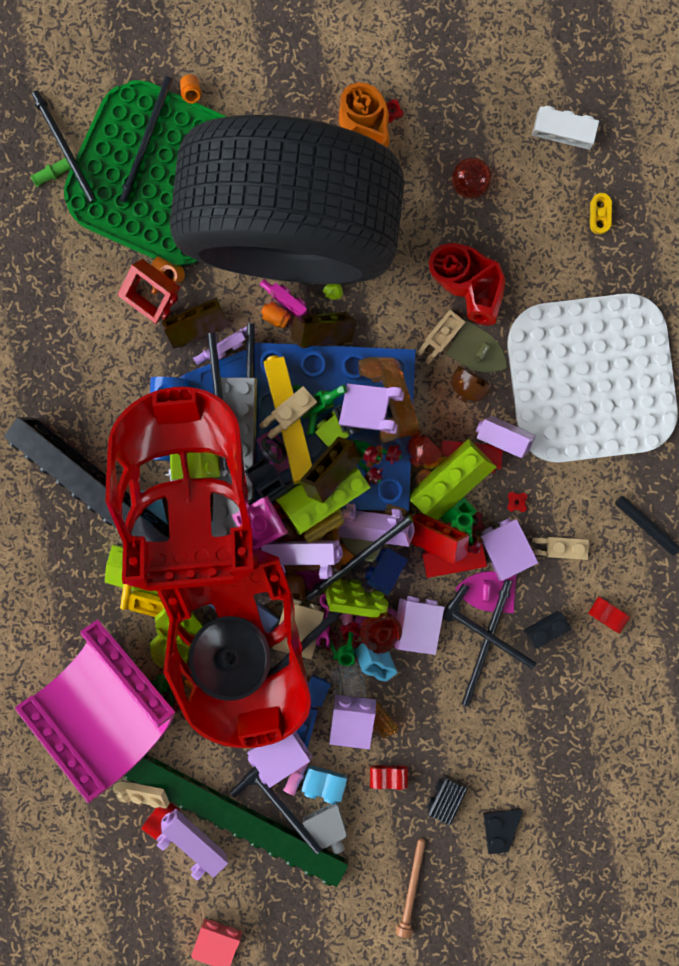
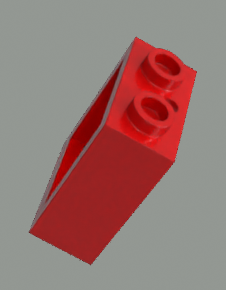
M142 258L131 265L118 292V296L153 323L157 324L162 319L168 318L171 314L170 308L177 302L179 298L177 294L181 287ZM141 278L165 295L159 308L135 292Z

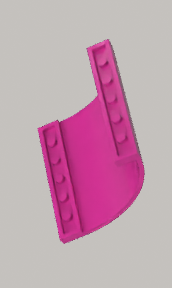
M98 619L81 630V635L87 643L71 664L34 696L31 695L15 707L16 712L88 804L121 779L154 747L170 726L175 715V711Z

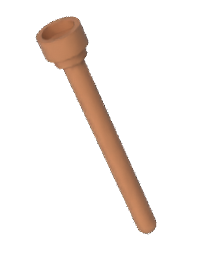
M423 838L417 841L403 919L396 929V935L403 938L412 937L413 928L410 921L425 848V840Z

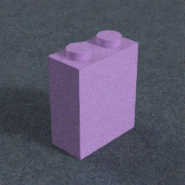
M494 416L480 421L476 429L478 439L520 458L528 454L536 437L535 434Z
M508 518L500 522V527L494 530L492 527L481 531L482 536L480 537L483 539V549L499 581H503L538 563L517 519L511 521Z
M408 596L407 599L400 598L391 646L398 650L436 655L444 607L438 605V601L426 599V602L419 601L420 598Z
M335 695L329 745L370 749L376 700Z
M297 732L277 743L251 748L247 752L250 764L253 767L256 766L261 781L264 784L267 783L269 788L309 763L313 757Z

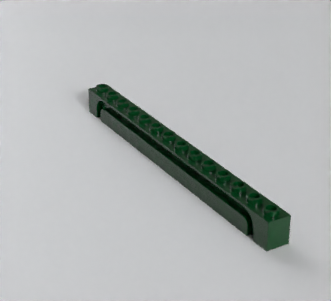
M148 754L124 775V778L129 782H137L141 785L164 789L169 802L177 803L178 807L182 810H190L196 813L195 815L202 820L208 819L214 823L215 827L221 830L227 829L232 832L231 834L234 837L248 840L251 846L267 850L270 856L284 859L289 866L294 868L297 866L303 869L306 875L320 878L327 886L333 885L338 887L348 867V859L338 854L335 855L327 850V848L322 849L316 855L298 833Z

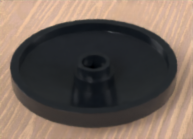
M226 616L206 623L197 631L190 643L187 661L190 675L201 691L218 700L233 701L253 694L263 684L270 669L271 654L268 642L257 626L240 617Z

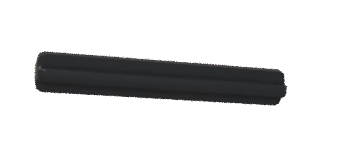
M620 496L615 501V505L668 553L671 555L678 553L679 545L624 496Z

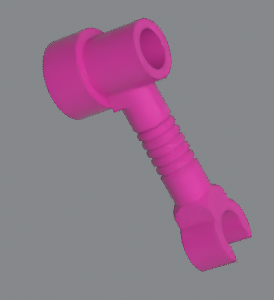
M325 593L320 596V604L325 610L323 620L330 612ZM330 626L316 639L317 646L320 647L321 640L326 639V647L329 648L331 644L329 639Z

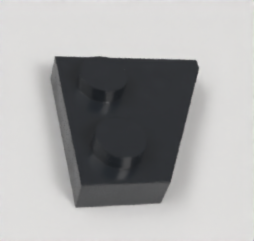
M521 808L483 813L488 854L509 852L522 815Z

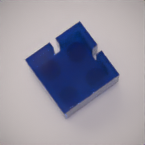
M385 546L384 549L380 550L375 559L374 567L369 566L364 576L367 578L366 583L389 595L408 559Z

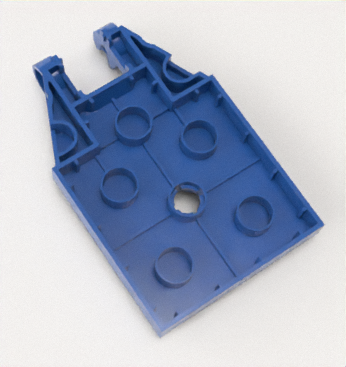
M255 343V378H257L256 439L279 425L274 420L266 428L262 429L259 426L275 410L264 369V361L268 357L275 355L279 357L284 356L291 386L298 384L301 387L304 386L311 396L319 391H333L343 384L346 387L347 384L381 388L398 387L402 389L401 392H404L403 401L389 399L385 419L395 421V424L398 425L396 434L359 428V432L347 438L350 441L355 439L360 442L365 441L373 446L381 445L386 450L389 449L390 445H400L399 450H402V458H400L399 462H395L394 465L386 461V454H383L381 462L369 468L371 470L376 466L378 469H384L381 482L376 485L372 483L370 489L349 503L355 504L356 510L391 511L392 509H398L402 512H409L415 350L343 346H310L309 348H301L296 344ZM247 349L219 360L221 378H246ZM211 364L188 372L179 378L151 377L150 393L171 387H192L214 394ZM345 394L334 400L332 408L317 416L316 426L322 420L328 418L329 415H332L331 413L335 408L343 405ZM300 417L313 465L328 447L315 433L307 436L309 419ZM280 432V433L278 434V436H279V438L281 439V441L283 442L282 435H281V432ZM257 441L255 464L265 458ZM170 455L154 458L153 460L170 462ZM357 464V469L365 477L367 472ZM290 467L278 474L284 484L293 479ZM255 489V499L260 500L262 497ZM344 505L343 507H341V508H339V509H347V508H346V505Z

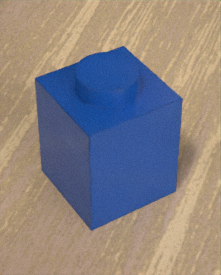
M312 674L308 683L311 699L310 706L314 708L317 706L322 707L331 682Z

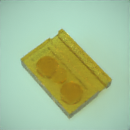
M340 508L306 530L304 537L307 542L310 543L318 540L330 530L339 528L345 522V514Z

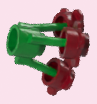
M356 439L353 441L362 460L367 462L365 465L360 460L358 465L367 472L364 479L368 482L369 486L372 483L374 485L380 483L383 478V468L378 469L375 466L371 470L369 469L374 464L381 462L383 454H386V461L391 462V465L399 462L400 458H402V450H399L400 445H390L389 449L386 450L381 445L373 446L365 441L360 442Z
M472 512L461 513L457 516L456 520H452V523L447 522L445 524L469 535L467 551L477 554L480 552L479 547L483 544V539L472 533L485 529V525L482 523L483 516L480 512H476L474 515Z
M356 622L340 626L339 630L343 632V638L347 641V645L341 646L338 652L335 647L340 639L339 633H333L329 630V639L331 641L329 648L326 647V639H322L320 642V646L323 645L325 649L332 650L333 659L338 660L342 666L355 664V660L358 659L354 650L364 643L363 641L354 642L363 635V631L358 628V623Z

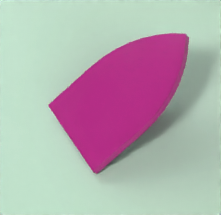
M493 571L480 572L466 578L455 589L458 592L461 585L465 584L469 587L463 597L467 603L475 608L494 612L500 595L498 594L499 589H502L505 580L499 581L496 573ZM516 574L507 578L513 582L509 591L511 593L510 597H507L502 611L504 613H514Z

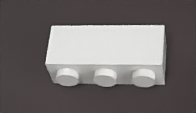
M540 106L532 136L590 150L594 144L599 120H595L592 116L588 115L578 116L571 111H557L551 106Z

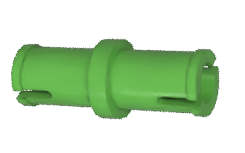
M66 158L53 165H46L45 169L32 174L31 179L39 187V185L51 179H57V176L70 170L71 167Z

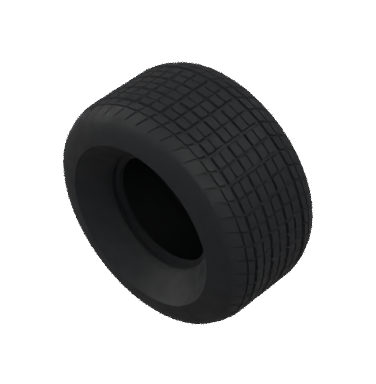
M238 115L212 119L192 128L186 134L179 147L170 215L171 235L175 245L189 257L206 265L238 274L312 284H349L375 279L390 268L397 252L404 192V175L400 162L388 148L365 135L340 126L310 119L278 115Z

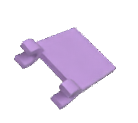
M347 384V392L344 396L339 425L396 434L398 425L395 424V421L385 419L389 399L403 401L404 392H401L402 389L398 387L381 388Z

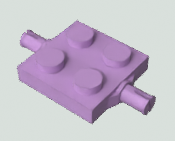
M247 326L217 343L219 359L226 355L225 351L228 349L236 350L244 345L242 341L247 336ZM209 349L193 357L197 365L210 359Z

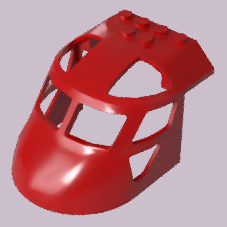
M192 387L165 388L151 392L134 401L121 413L114 423L109 435L107 450L105 503L123 542L122 583L147 591L232 584L254 572L252 523L248 505V489L244 471L240 427L232 409L218 396ZM189 452L212 453L226 458L233 484L213 478H191L187 454ZM172 454L180 456L183 473L182 479L160 483L144 492H140L141 465L154 458ZM116 460L124 468L119 484H117L115 470ZM129 484L131 509L124 523L122 501ZM212 493L221 494L231 499L239 507L242 525L230 528L229 535L212 536ZM166 498L169 511V540L165 542L146 541L145 536L131 535L134 524L143 510L156 500Z
M259 549L253 550L254 572L236 583L156 590L169 617L164 675L189 725L198 734L217 744L235 748L263 747L289 737L302 726L309 714L311 705L308 677L302 659V645L295 622L292 593L279 557ZM268 592L271 601H283L284 621L275 630L265 632L254 598L255 594ZM212 604L215 607L218 618L235 616L246 619L261 630L268 642L269 648L282 642L287 637L290 664L278 673L267 676L263 684L253 694L243 699L223 701L208 696L194 683L189 668L177 649V635L188 646H190L194 637L181 624L183 621L191 619L193 610ZM181 673L193 684L189 699H187L184 692Z

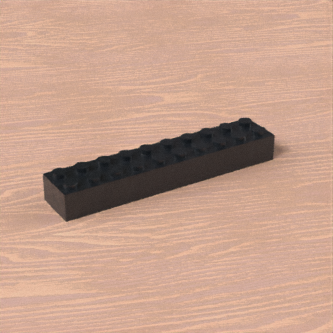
M17 417L4 435L9 441L8 444L14 449L21 450L27 460L37 463L43 473L53 476L58 485L71 491L70 494L74 498L87 504L86 507L90 511L98 513L103 517L102 520L106 524L113 525L116 528L105 503L106 474L38 419ZM126 490L122 501L124 523L131 509V496ZM145 508L136 520L131 535L145 536L146 541L165 542L170 538L169 525L148 508Z

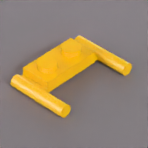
M124 584L120 605L122 610L129 609L130 611L156 617L164 609L159 596L134 590L132 593V586Z

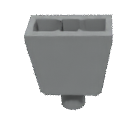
M338 802L336 804H329L303 817L302 823L322 849L330 846L335 855L345 850L341 840L347 837V830Z

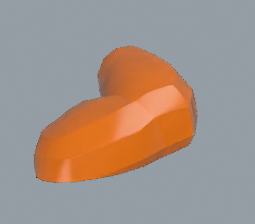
M358 82L350 84L344 89L340 98V127L365 135L388 148L390 143L388 131L389 112L382 94L376 87L368 83Z

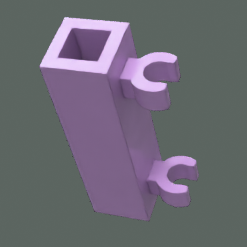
M347 503V509H343L340 517H338L340 536L374 542L405 517L402 516L401 510L392 509V515L356 511L355 504ZM413 523L386 544L409 547L415 533Z
M339 540L272 541L261 547L262 551L279 557L284 573L285 568L283 565H320V579H328L332 576L331 565L338 563L343 553L342 547L339 546Z
M177 809L163 817L161 822L162 834L156 839L159 842L157 846L163 851L172 841L196 862L191 868L193 872L191 876L194 879L199 880L205 871L214 878L228 864L226 853Z

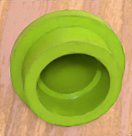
M327 284L322 292L326 294V298L337 300L341 298L343 289L340 284Z

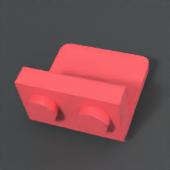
M204 918L191 957L194 960L211 966H231L235 951L240 943L242 931Z

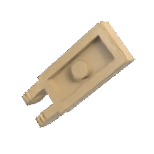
M450 309L425 339V343L417 351L416 355H422L428 345H430L435 350L425 361L429 365L465 324V321Z
M303 386L271 412V415L265 418L259 426L262 429L266 428L276 420L280 425L269 432L268 437L272 439L314 407L317 401Z
M555 537L532 538L534 543H547V551L534 549L532 550L534 555L588 560L589 540Z
M117 782L112 787L120 802L127 803L132 801L136 804L142 803L154 808L162 807L166 809L170 803L164 789L131 782Z

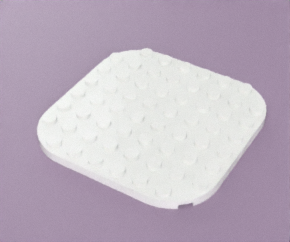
M617 294L543 303L528 308L514 321L508 334L507 346L517 427L536 435L529 450L532 454L549 462H568L647 452L659 447L670 437L675 428L678 414L667 325L663 314L653 302L636 294Z

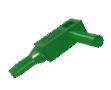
M299 384L292 386L296 392L302 388ZM344 384L333 391H319L312 396L317 401V404L302 416L303 419H309L307 436L315 433L317 416L332 408L334 400L347 392Z

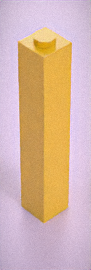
M278 355L268 357L264 361V369L275 409L293 395L284 356L279 357ZM300 418L286 430L281 431L294 485L301 483L300 479L312 467Z

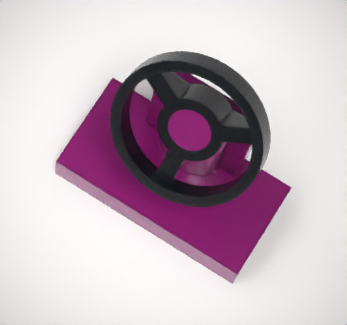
M269 430L257 438L256 441L260 445L265 457L280 474L290 467L287 452L278 435L272 439L268 437L271 431Z

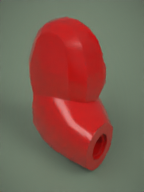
M449 243L437 247L430 255L428 262L429 271L434 280L452 295L465 297L467 318L470 321L485 326L495 324L503 300L506 280L500 263L485 257L475 248L463 244Z

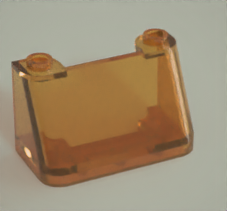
M369 357L359 360L357 367L360 377L365 376L371 379L373 384L383 381L384 388L398 387L402 389L401 392H404L403 401L389 399L393 417L386 420L395 421L398 427L396 434L380 431L378 436L381 445L413 436L418 431L419 426L399 361L394 357Z

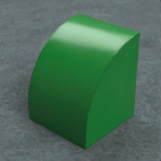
M463 497L441 519L445 523H452V520H456L457 516L461 513L472 512L474 515L477 511Z

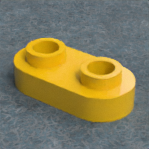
M605 193L596 194L590 202V229L593 233L601 235L610 229L612 220V200ZM597 202H602L603 207L599 208ZM598 221L603 223L602 228L597 226Z

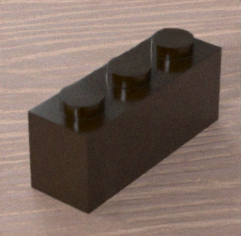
M217 297L161 320L163 329L173 349L184 347L194 340L205 338L208 333L220 332L229 326Z
M347 312L294 316L291 339L301 348L353 342L357 320Z
M338 436L300 479L308 497L324 503L362 458L353 441Z

